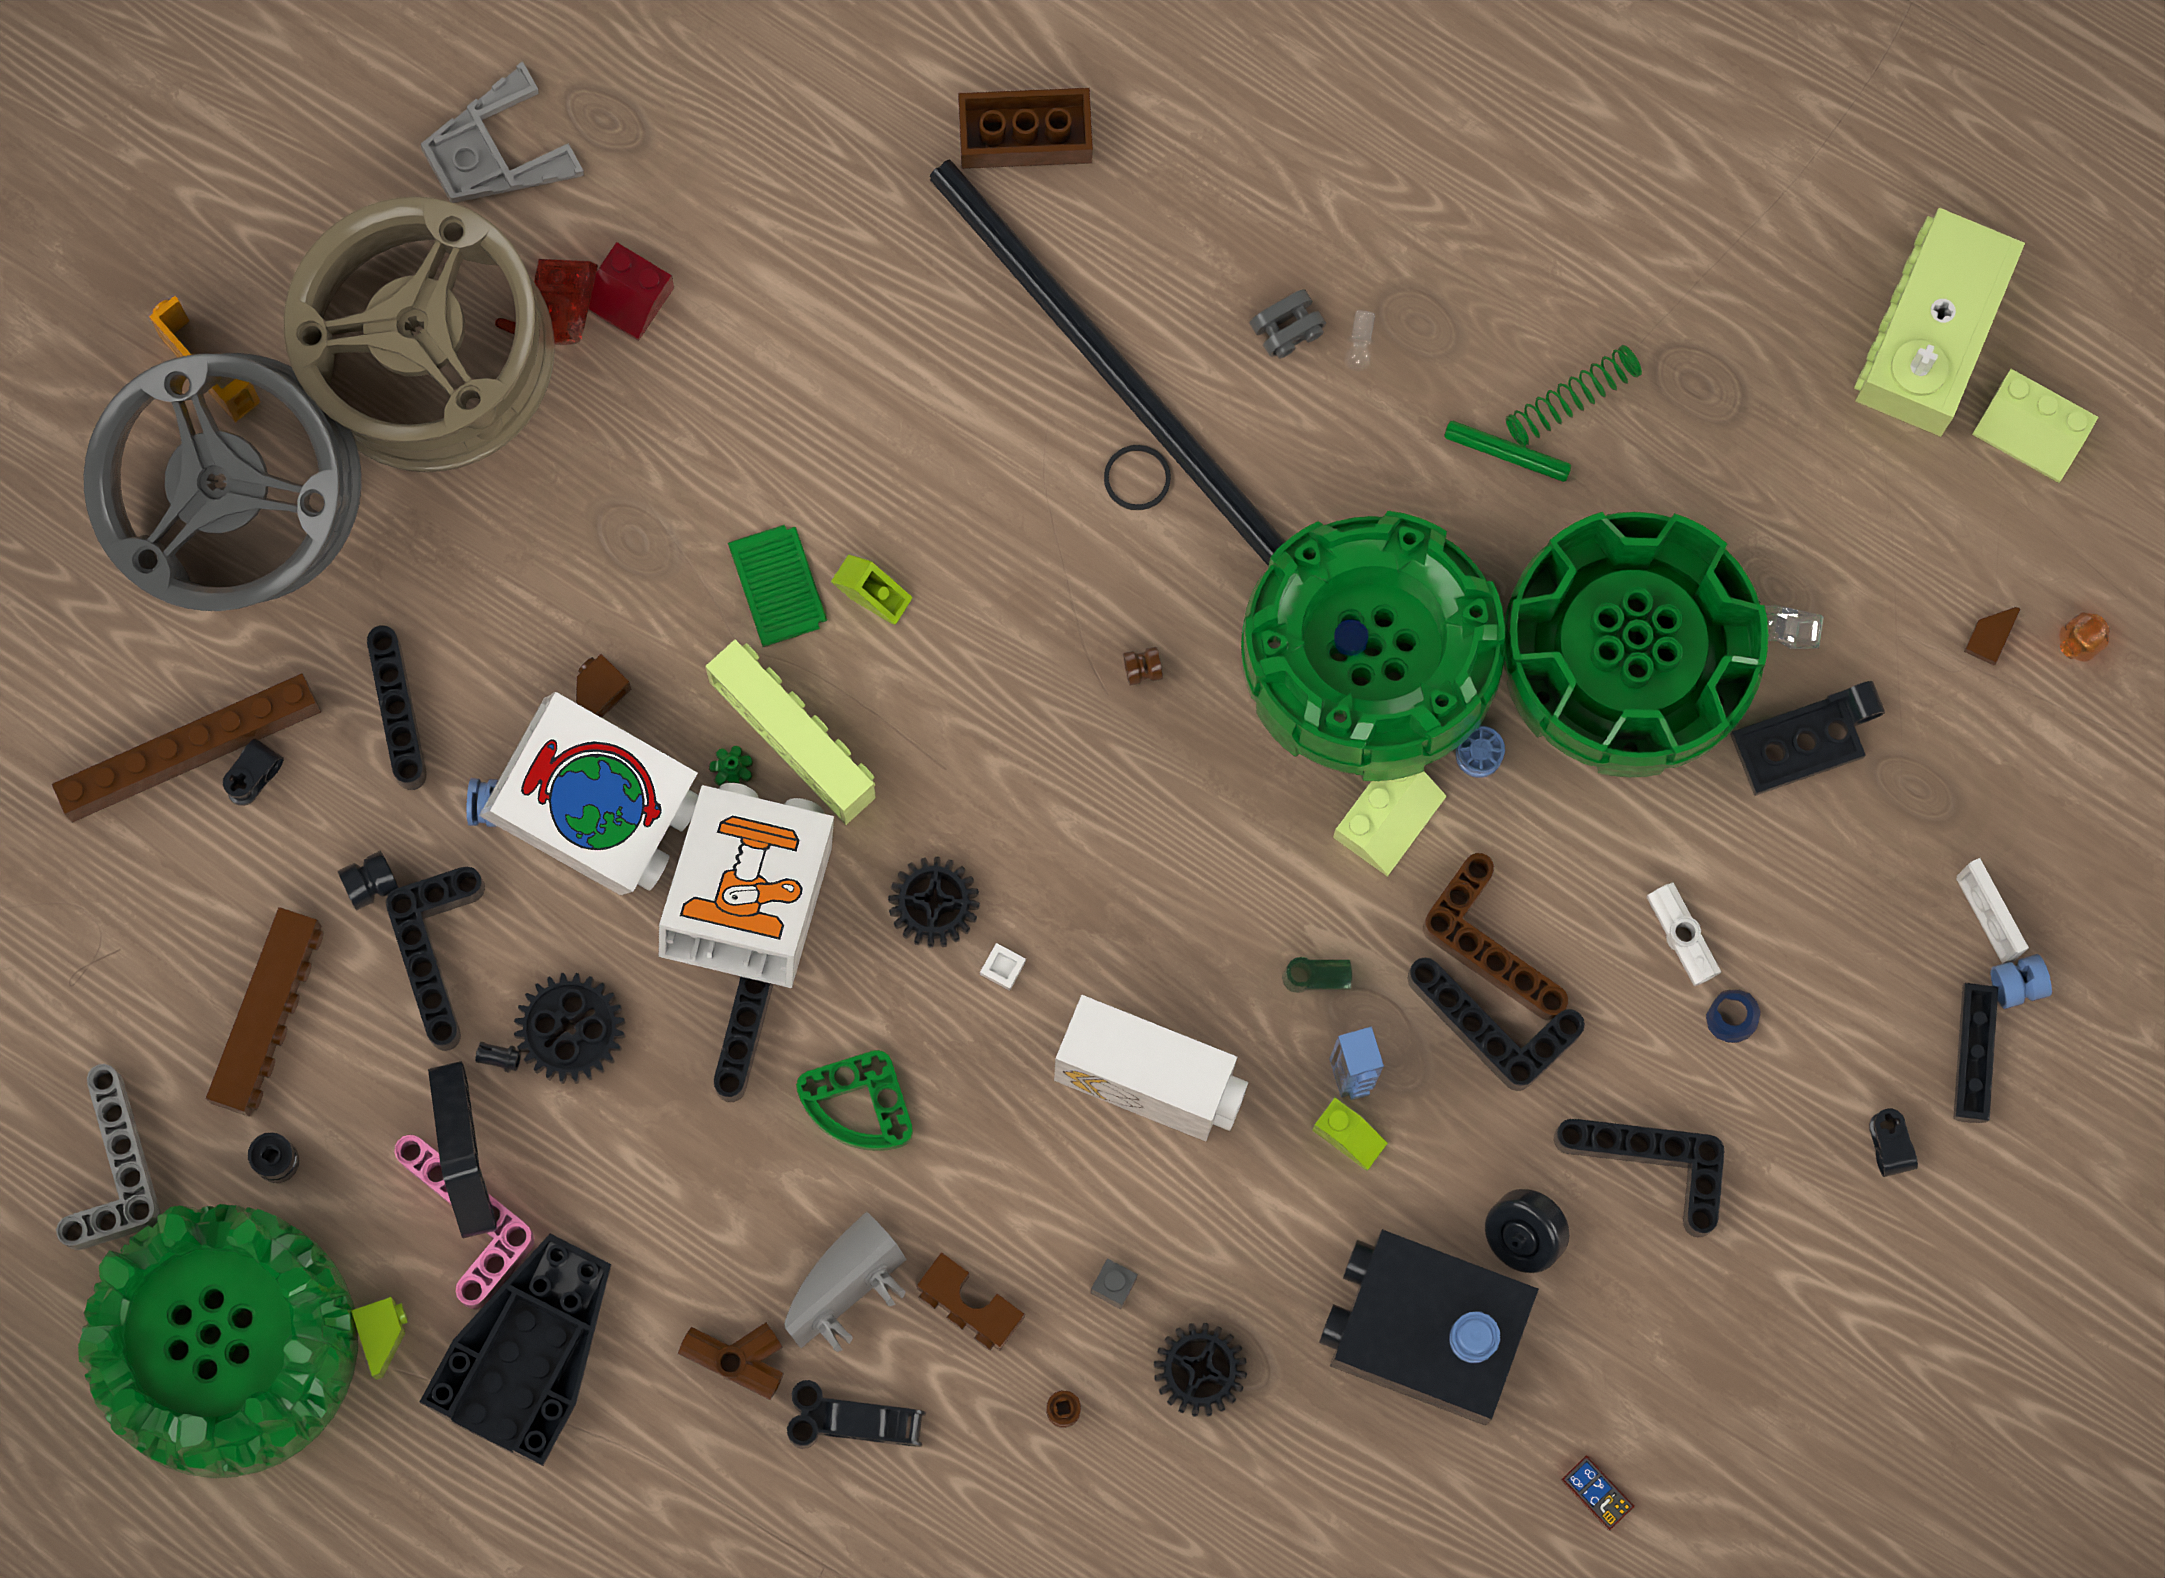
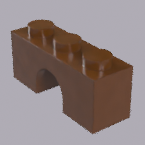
M941 1252L917 1284V1290L921 1292L918 1298L933 1309H936L939 1305L949 1313L946 1318L961 1330L965 1326L976 1333L974 1339L986 1349L991 1350L994 1346L1000 1351L1023 1321L1025 1314L999 1294H996L992 1301L983 1308L975 1309L967 1306L960 1297V1291L969 1278V1272Z

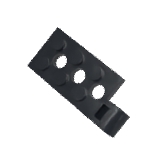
M1867 681L1829 695L1822 701L1732 731L1730 734L1754 796L1863 759L1866 754L1854 726L1885 714V709L1874 682ZM1838 723L1842 725L1846 731L1845 737L1839 740L1832 738L1828 732L1830 724ZM1801 734L1810 735L1815 742L1814 748L1812 750L1801 749L1797 744V737ZM1769 745L1779 746L1783 751V759L1780 761L1770 760L1766 755V747Z

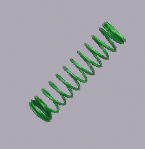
M1621 345L1618 350H1613L1612 359L1604 356L1602 357L1601 365L1591 364L1590 372L1581 370L1579 379L1572 376L1569 377L1568 386L1562 383L1558 384L1557 393L1548 390L1546 399L1537 397L1535 406L1531 404L1525 405L1524 413L1516 410L1514 415L1509 414V416H1506V425L1516 442L1524 447L1529 445L1528 434L1517 419V413L1527 420L1533 434L1540 438L1538 429L1528 416L1527 407L1533 408L1546 430L1551 431L1549 422L1539 410L1538 400L1545 402L1556 422L1562 424L1560 415L1550 403V393L1559 398L1566 414L1573 418L1572 410L1561 396V386L1570 391L1577 407L1584 411L1581 400L1572 390L1571 380L1573 379L1581 385L1589 402L1595 404L1592 393L1583 383L1582 373L1588 374L1592 378L1599 394L1602 397H1606L1604 388L1593 374L1594 366L1603 371L1609 386L1617 391L1615 381L1605 370V359L1613 363L1622 382L1628 384L1625 373L1615 361L1616 352H1618L1622 364L1632 376L1636 378L1641 376V365L1632 350L1626 345Z

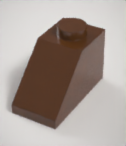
M602 654L596 659L591 657L578 670L580 674L577 676L576 704L602 718L632 690L630 682Z

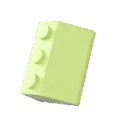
M2010 369L1972 435L2060 483L2099 417L2017 371Z
M1424 771L1395 780L1371 781L1338 825L1333 838L1388 877L1447 796Z

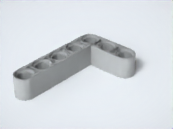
M98 1064L89 1071L87 1085L119 1200L68 1215L60 1220L56 1228V1235L60 1242L74 1250L86 1249L140 1232L147 1225L155 1226L158 1220L157 1217L160 1214L124 1080L114 1068L106 1064ZM105 1074H111L113 1076L112 1085L107 1089L100 1090L98 1088L100 1077ZM115 1106L121 1107L122 1115L119 1120L108 1122V1111ZM122 1139H130V1150L123 1155H118L116 1153L117 1143ZM132 1171H138L140 1173L139 1183L134 1187H126V1176ZM140 1204H148L150 1209L148 1216L143 1220H136L134 1217L136 1207ZM108 1214H114L116 1217L115 1226L107 1231L102 1230L101 1220ZM80 1224L83 1230L81 1237L75 1241H69L67 1237L68 1230L71 1226Z

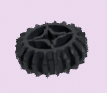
M940 857L934 858V866H928L927 859L921 858L922 868L919 870L911 862L908 864L910 876L903 871L898 873L899 879L904 884L893 882L891 885V889L898 893V895H889L888 902L898 906L889 909V914L892 917L901 916L894 922L896 929L907 925L903 932L905 939L916 933L915 945L919 946L922 943L923 937L928 938V948H933L934 939L939 938L941 946L947 947L946 936L950 935L954 942L960 941L956 930L959 929L963 933L968 934L970 927L964 921L975 923L977 920V916L969 910H978L980 903L969 899L977 897L979 891L977 888L967 889L974 883L972 876L961 880L965 873L963 866L952 872L953 860L949 859L944 868L940 867ZM931 878L926 891L914 893V896L908 895L915 884L924 879ZM941 879L951 882L960 892L962 899H954V896L945 894L941 890ZM934 888H936L938 901L943 904H938V908L934 910V917H932L930 904L925 901H930V897L934 894ZM906 906H914V909L923 911L927 915V927L913 920ZM954 909L960 910L953 921L947 925L937 927L939 917L942 914L954 912Z
M1194 1323L1189 1324L1188 1330L1190 1335L1185 1336L1181 1328H1177L1175 1331L1179 1339L1177 1342L1170 1336L1165 1338L1166 1344L1171 1349L1158 1348L1157 1353L1166 1358V1360L1154 1362V1368L1164 1369V1373L1154 1376L1155 1382L1166 1381L1167 1383L1159 1389L1160 1395L1171 1391L1173 1395L1169 1397L1167 1404L1171 1406L1179 1399L1182 1403L1178 1411L1184 1413L1187 1404L1193 1406V1417L1198 1416L1199 1407H1204L1207 1417L1211 1416L1212 1404H1215L1217 1409L1223 1412L1225 1405L1222 1399L1225 1398L1229 1403L1233 1404L1236 1398L1230 1390L1242 1392L1244 1388L1241 1384L1235 1382V1379H1246L1247 1377L1246 1372L1237 1370V1367L1246 1364V1358L1235 1359L1234 1355L1242 1350V1347L1240 1345H1236L1231 1349L1228 1347L1234 1338L1231 1334L1227 1335L1223 1341L1218 1337L1222 1332V1328L1219 1326L1216 1327L1213 1335L1207 1334L1209 1329L1208 1323H1203L1201 1333H1196ZM1196 1342L1207 1343L1201 1355L1197 1357L1182 1356L1177 1353L1188 1344ZM1216 1348L1222 1352L1227 1360L1229 1377L1221 1374L1212 1364V1356ZM1208 1354L1205 1370L1210 1372L1207 1377L1203 1374L1202 1378H1198L1193 1386L1195 1370L1191 1368V1365L1196 1363L1198 1366L1199 1361L1202 1362L1205 1355ZM1172 1363L1180 1366L1179 1368L1186 1371L1189 1376L1185 1392L1176 1385L1173 1379ZM1209 1382L1223 1386L1215 1395L1205 1398L1194 1397L1198 1387L1203 1383Z

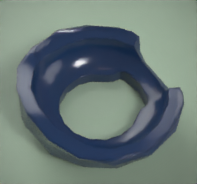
M1725 990L1720 992L1713 1001L1709 1011L1706 1013V1022L1710 1032L1717 1039L1727 1043H1738L1748 1039L1756 1031L1761 1011L1757 1001L1750 993L1742 990ZM1723 1000L1739 1001L1746 1007L1747 1017L1742 1024L1733 1026L1722 1020L1717 1009Z

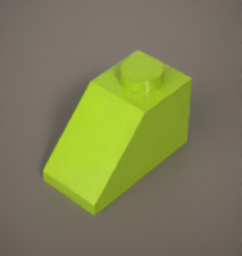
M849 554L831 580V583L852 601L896 625L913 598L872 561Z
M1337 1098L1332 1100L1312 1130L1366 1171L1369 1170L1388 1144L1360 1115Z
M392 1297L351 1310L371 1375L376 1380L383 1378L406 1334L403 1324L408 1323V1318L402 1303L396 1305Z

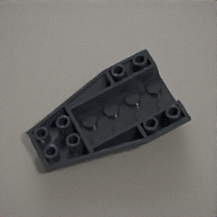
M550 1233L453 1339L419 1402L453 1424L518 1457L544 1466L577 1404L612 1265Z

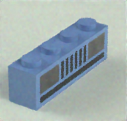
M1372 1026L1338 1036L1329 1058L1340 1096L1345 1097L1349 1095L1351 1100L1370 1095L1369 1090L1374 1088L1384 1067Z

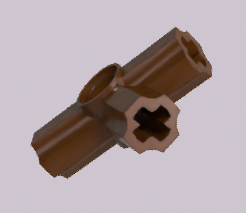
M767 1322L730 1346L691 1327L686 1333L678 1351L679 1355L770 1401L784 1376L783 1372L762 1362L783 1348ZM728 1355H736L740 1358L739 1368L734 1372H725L721 1366L722 1360Z

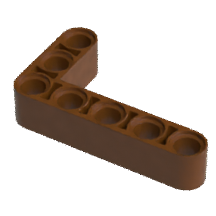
M1483 853L1472 854L1465 860L1427 914L1423 924L1424 935L1429 941L1544 1020L1551 1021L1557 1014L1562 1013L1568 1005L1566 991L1463 919L1489 883L1494 872L1493 861L1488 855ZM1473 864L1483 866L1486 870V876L1482 878L1473 877L1469 872V867ZM1454 891L1463 892L1467 897V903L1463 905L1454 904L1450 899V893ZM1434 918L1444 919L1447 922L1448 930L1437 932L1431 927L1430 921ZM1463 937H1469L1475 942L1476 949L1466 952L1460 948L1458 940ZM1489 957H1498L1502 960L1504 969L1493 971L1487 966L1486 960ZM1518 976L1527 977L1531 981L1532 988L1527 991L1518 989L1515 985V978ZM1547 995L1556 997L1560 1003V1008L1557 1010L1547 1009L1543 1004V997Z

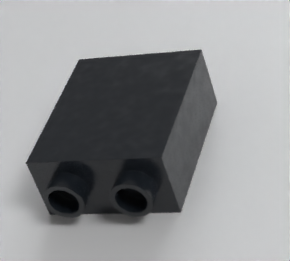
M1383 1229L1378 1235L1374 1246L1357 1240L1343 1275V1279L1360 1285L1351 1310L1333 1304L1319 1340L1320 1344L1336 1350L1330 1367L1479 1424L1487 1425L1493 1418L1539 1289ZM1469 1312H1482L1489 1315L1497 1323L1500 1330V1342L1497 1350L1487 1360L1480 1363H1468L1460 1360L1453 1353L1450 1346L1449 1334L1452 1326L1462 1315Z

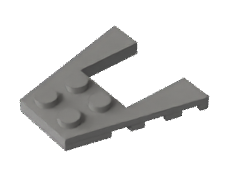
M523 62L518 64L516 70L506 78L502 77L492 85V89L479 100L475 99L471 102L467 109L458 117L449 120L421 143V149L450 202L456 203L584 176V170L569 144L563 145L513 170H509L482 120L538 94V88Z

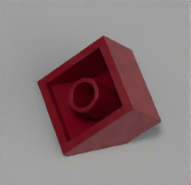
M616 242L598 268L583 308L639 341L673 291V277L671 274Z

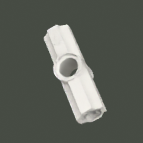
M1674 883L1666 884L1648 894L1647 899L1667 935V943L1671 949L1675 950L1693 985L1702 984L1720 974L1721 970L1701 935L1699 923L1690 915ZM1676 928H1687L1691 932L1692 940L1688 942L1679 940L1675 933Z

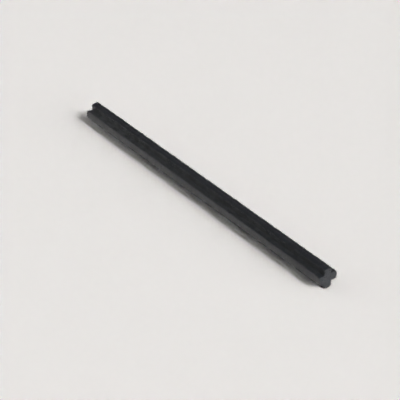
M949 159L944 161L940 167L935 168L930 174V181L1269 567L1270 557L1286 542L957 166Z

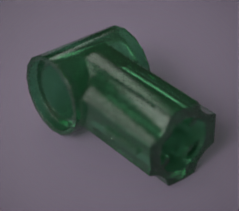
M1297 957L1291 960L1283 971L1282 980L1285 987L1295 993L1304 992L1305 990H1350L1352 966L1350 960H1309L1305 957ZM1298 967L1305 970L1308 977L1307 981L1297 982L1291 975V969Z

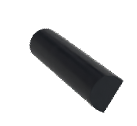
M1964 983L1962 985L1953 1119L1968 1123H1986L1990 1121L1999 988L1997 986Z

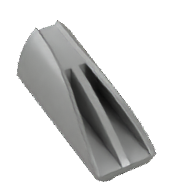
M868 1212L864 1213L833 1243L813 1267L798 1290L785 1319V1329L800 1348L821 1333L836 1352L843 1350L835 1335H839L849 1344L853 1337L836 1319L872 1288L879 1293L888 1306L895 1305L888 1293V1289H891L899 1297H904L905 1290L890 1276V1273L907 1259L897 1243Z

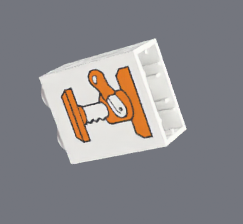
M725 783L719 789L702 785L660 920L659 957L792 988L832 849L834 816L824 814L823 809L818 804L806 799L793 798L787 800L785 804L759 799L754 790L738 783Z

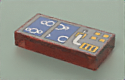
M1587 1455L1561 1479L1565 1486L1608 1531L1635 1507Z

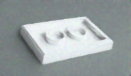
M1978 858L1970 862L1956 876V879L2002 964L2013 962L2029 947L1981 859Z

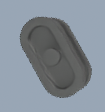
M1305 289L1299 290L1268 307L1249 322L1256 335L1266 332L1269 335L1263 346L1270 357L1278 356L1279 359L1284 358L1296 349L1295 345L1304 340L1308 343L1312 342L1324 333L1322 328L1326 325V322L1320 312L1316 311L1309 314L1306 310L1313 301ZM1294 316L1296 317V322L1280 330L1278 325Z

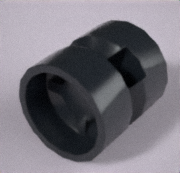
M381 850L364 859L362 867L353 863L338 870L339 877L356 911L374 903L375 894L384 897L388 896L391 891L399 888Z
M264 1133L257 1136L251 1142L248 1149V1161L251 1168L264 1180L271 1183H282L289 1180L296 1173L299 1167V1155L296 1148L284 1136L277 1133Z

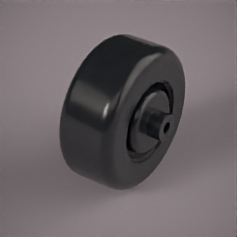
M1516 1189L1508 1192L1491 1208L1485 1220V1235L1493 1253L1505 1265L1523 1273H1538L1547 1270L1564 1253L1569 1243L1570 1231L1564 1213L1552 1199L1535 1190Z

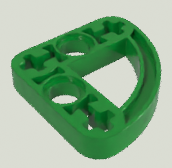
M874 1050L809 1070L798 1078L796 1084L797 1093L805 1111L823 1132L838 1142L858 1149L883 1151L903 1147L912 1139V1123L892 1060L885 1052ZM878 1058L880 1063L886 1062L887 1066L882 1068L883 1073L881 1075H876V1072L871 1070L864 1073L867 1080L860 1081V1074L855 1065L856 1063L862 1062V1069L872 1066V1059ZM841 1068H849L854 1073V1080L848 1086H841L835 1081V1074ZM829 1072V1080L834 1090L827 1092V1085L817 1088V1094L811 1096L809 1091L803 1092L802 1088L807 1086L806 1080L813 1078L815 1083L823 1082L825 1078L822 1074ZM867 1087L882 1134H864L850 1130L830 1118L819 1106L818 1102ZM883 1090H892L897 1095L896 1104L890 1108H884L879 1105L877 1101L879 1093ZM902 1109L903 1115L898 1114L896 1117L900 1127L906 1126L907 1130L903 1132V1138L897 1140L895 1135H888V1132L892 1130L890 1117L883 1120L882 1115H892Z

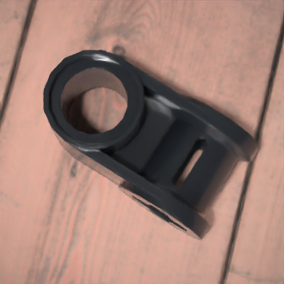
M258 739L251 740L223 778V787L229 799L239 806L251 804L266 784L278 773L283 764L284 757ZM236 784L241 786L246 784L247 786L244 790L241 788L235 790L234 788Z
M1887 1108L1875 1114L1870 1120L1869 1131L1881 1175L1887 1177L1917 1169L1916 1152L1910 1140L1903 1115L1893 1108ZM1886 1119L1887 1122L1892 1121L1894 1127L1890 1130L1882 1129L1880 1123Z

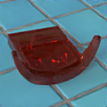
M538 260L534 283L540 290L552 320L555 345H573L581 341L598 265L591 261ZM504 318L496 319V327L515 335L516 322Z

